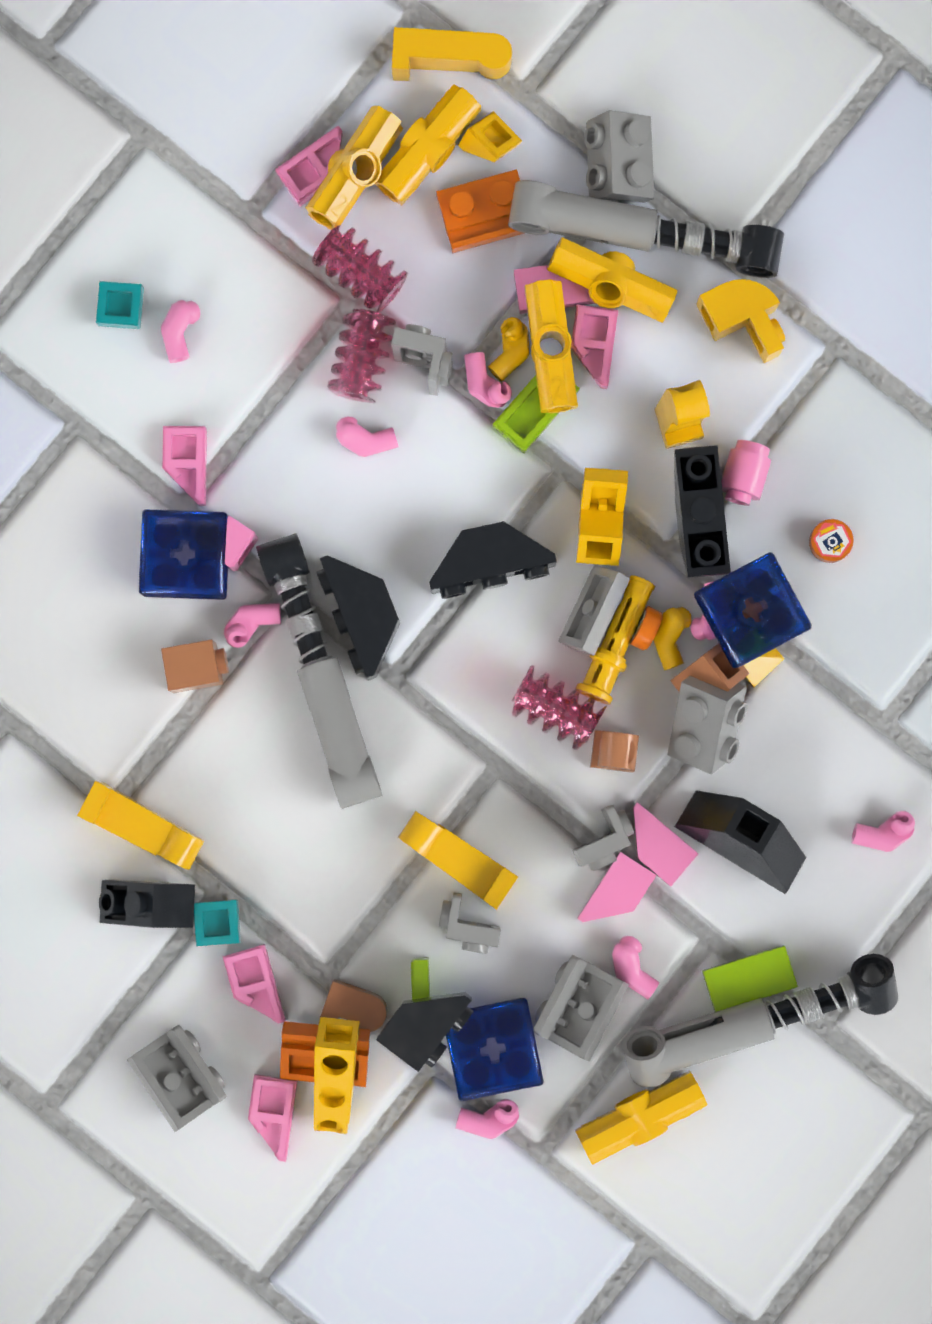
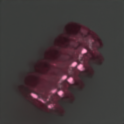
M338 225L321 242L312 257V263L317 267L326 264L325 274L332 278L339 275L338 285L342 288L353 284L351 295L356 299L366 295L364 306L367 309H373L379 305L377 313H380L399 293L408 272L404 270L396 276L391 275L395 264L392 259L380 266L378 264L382 254L380 249L367 255L365 251L369 240L364 238L357 244H354L352 241L356 229L352 227L342 234L339 232L341 225Z
M353 309V313L344 315L342 320L343 324L349 329L339 333V340L346 346H340L335 350V356L342 362L335 363L331 367V372L340 379L328 381L327 387L332 393L340 397L360 402L375 403L376 401L370 398L368 393L381 391L382 386L372 380V375H384L386 372L384 368L375 362L376 359L389 358L390 355L387 351L380 348L379 345L384 342H392L393 336L383 331V327L396 326L397 320L375 311Z
M531 665L512 699V716L517 717L527 709V724L531 726L540 718H543V733L547 734L557 726L559 727L557 741L562 742L572 734L574 735L572 749L578 750L589 740L607 705L597 713H594V698L590 697L582 705L578 704L580 693L578 689H574L566 697L563 696L565 682L559 681L552 688H549L550 674L545 672L537 680H534L535 666Z

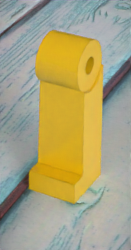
M394 27L392 76L394 81H410V69L480 72L485 78L500 79L511 68L512 47L508 39L503 35L484 32Z
M701 380L684 386L666 389L654 409L665 448L668 449L703 439L704 433L701 423L704 418L710 417V409Z
M101 781L94 782L77 815L187 870H190L204 843L201 838Z
M416 810L398 836L400 840L496 910L518 878L517 875Z
M320 1017L314 1056V1131H331L339 1134L348 1133L360 1021Z

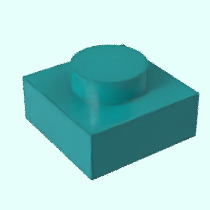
M99 281L96 324L101 327L140 329L144 293L142 284Z
M238 900L194 903L196 946L241 943Z

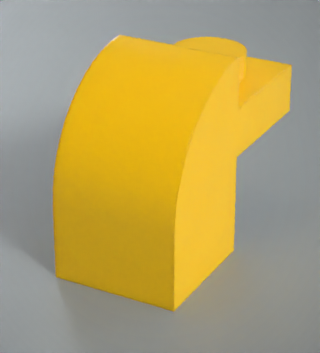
M737 279L725 282L699 296L696 305L714 341L745 327L763 363L779 357L784 349L782 344L785 341L784 332L775 318L770 320L768 315L776 311L780 302L775 294L766 286L752 280Z
M585 467L580 501L576 563L619 566L628 471Z

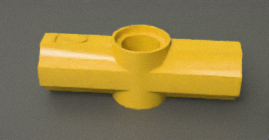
M453 84L426 118L420 117L414 122L402 138L401 148L381 170L379 180L375 183L384 195L402 206L430 171L434 173L440 169L453 152L456 145L455 141L481 111V105L475 100L473 95L463 87Z
M372 106L345 148L336 151L331 156L328 162V174L305 207L308 215L318 224L330 230H338L365 187L372 186L379 180L382 168L381 163L403 130L401 126L402 121L392 112L380 106ZM354 160L357 165L356 175H354L352 170Z
M563 237L560 238L547 267L548 271L589 289L590 298L601 307L617 308L624 305L661 323L667 317L678 291L635 271L634 262L624 253L609 251L600 255Z
M548 279L526 284L524 289L532 342L531 356L535 365L541 413L552 414L577 409L578 402L570 350L572 339L567 328L561 281ZM553 338L561 344L562 352L554 356L548 355L541 350L540 342L543 339Z
M688 1071L651 1091L645 1089L623 1099L614 1106V1110L581 1125V1127L575 1129V1132L593 1165L632 1144L638 1146L653 1140L666 1132L669 1125L690 1116L708 1104L691 1071Z

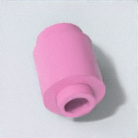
M737 440L736 447L730 449L721 479L722 491L726 493V500L744 506H749L751 500H760L771 460L768 458L770 452L768 447L748 440Z

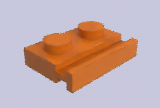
M517 169L436 191L452 253L524 234L508 226L515 183L520 181Z
M284 1021L281 1036L280 1079L314 1082L317 1024ZM359 1029L354 1086L366 1087L369 1029Z

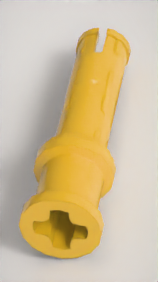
M630 575L629 577L630 580L624 591L623 600L614 613L601 647H598L594 656L590 655L592 662L583 683H577L575 688L578 693L610 705L613 700L610 693L619 673L626 670L627 660L624 658L625 653L639 625L651 593L656 587L650 581L635 575Z

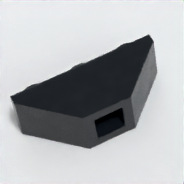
M718 445L675 449V506L679 543L687 578L730 574Z
M504 521L462 530L429 581L431 593H440L442 599L466 594L465 587L482 583L483 589L486 590L507 585V577L524 574L525 580L550 575L548 568L556 567L557 560L555 553Z
M324 556L320 558L324 569L316 572L325 596L333 593L339 608L333 610L332 614L340 634L349 632L354 648L347 652L356 675L364 672L367 680H372L377 677L400 625L394 605L383 579L331 556Z
M696 790L674 826L783 894L787 893L807 858L779 819L740 797Z

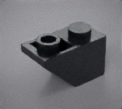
M102 880L99 897V923L149 928H193L195 884Z
M466 992L405 1000L377 1036L376 1040L419 1072L424 1064L432 1068L447 1048L441 1041L451 1028L459 1032L474 1012L467 1007L472 1001V997Z

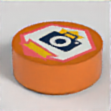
M836 519L822 521L812 530L809 537L811 552L817 559L826 563H835L845 558L850 553L854 542L851 529L844 522Z
M650 606L646 607L630 645L643 651L649 648L662 622V612Z

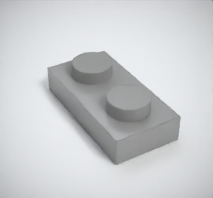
M594 565L558 642L571 649L594 656L605 638L607 627L616 608L623 600L624 591L630 578L618 571Z

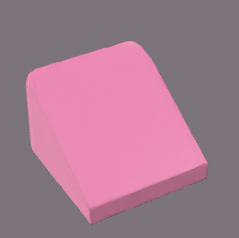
M230 515L227 518L225 565L235 572V570L238 571L258 541V537L254 531Z

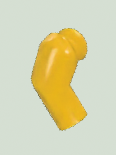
M516 317L507 318L501 324L503 353L488 366L490 372L500 382L517 369L530 354L528 328Z
M672 607L662 613V622L653 639L664 671L684 664L676 643L682 631L690 627L692 623L691 614L684 607Z

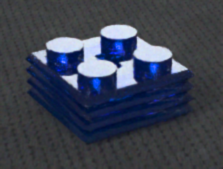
M143 510L139 593L144 597L226 599L228 567L225 565L228 515L225 512ZM188 544L189 549L195 553V557L189 559L187 565H182L179 559L174 558L175 552H181L183 545Z
M772 552L757 558L694 593V598L733 668L745 665L812 628L809 618ZM746 599L751 604L758 602L761 604L763 610L757 614L758 622H755L752 617L747 619L744 617L742 611L746 609Z
M526 998L470 1008L474 1012L461 1030L456 1032L451 1028L447 1033L446 1039L457 1095L460 1101L541 1086L544 1083ZM494 1037L498 1044L504 1043L506 1046L505 1050L499 1052V1059L491 1060L489 1054H482L480 1048L487 1046L488 1038Z

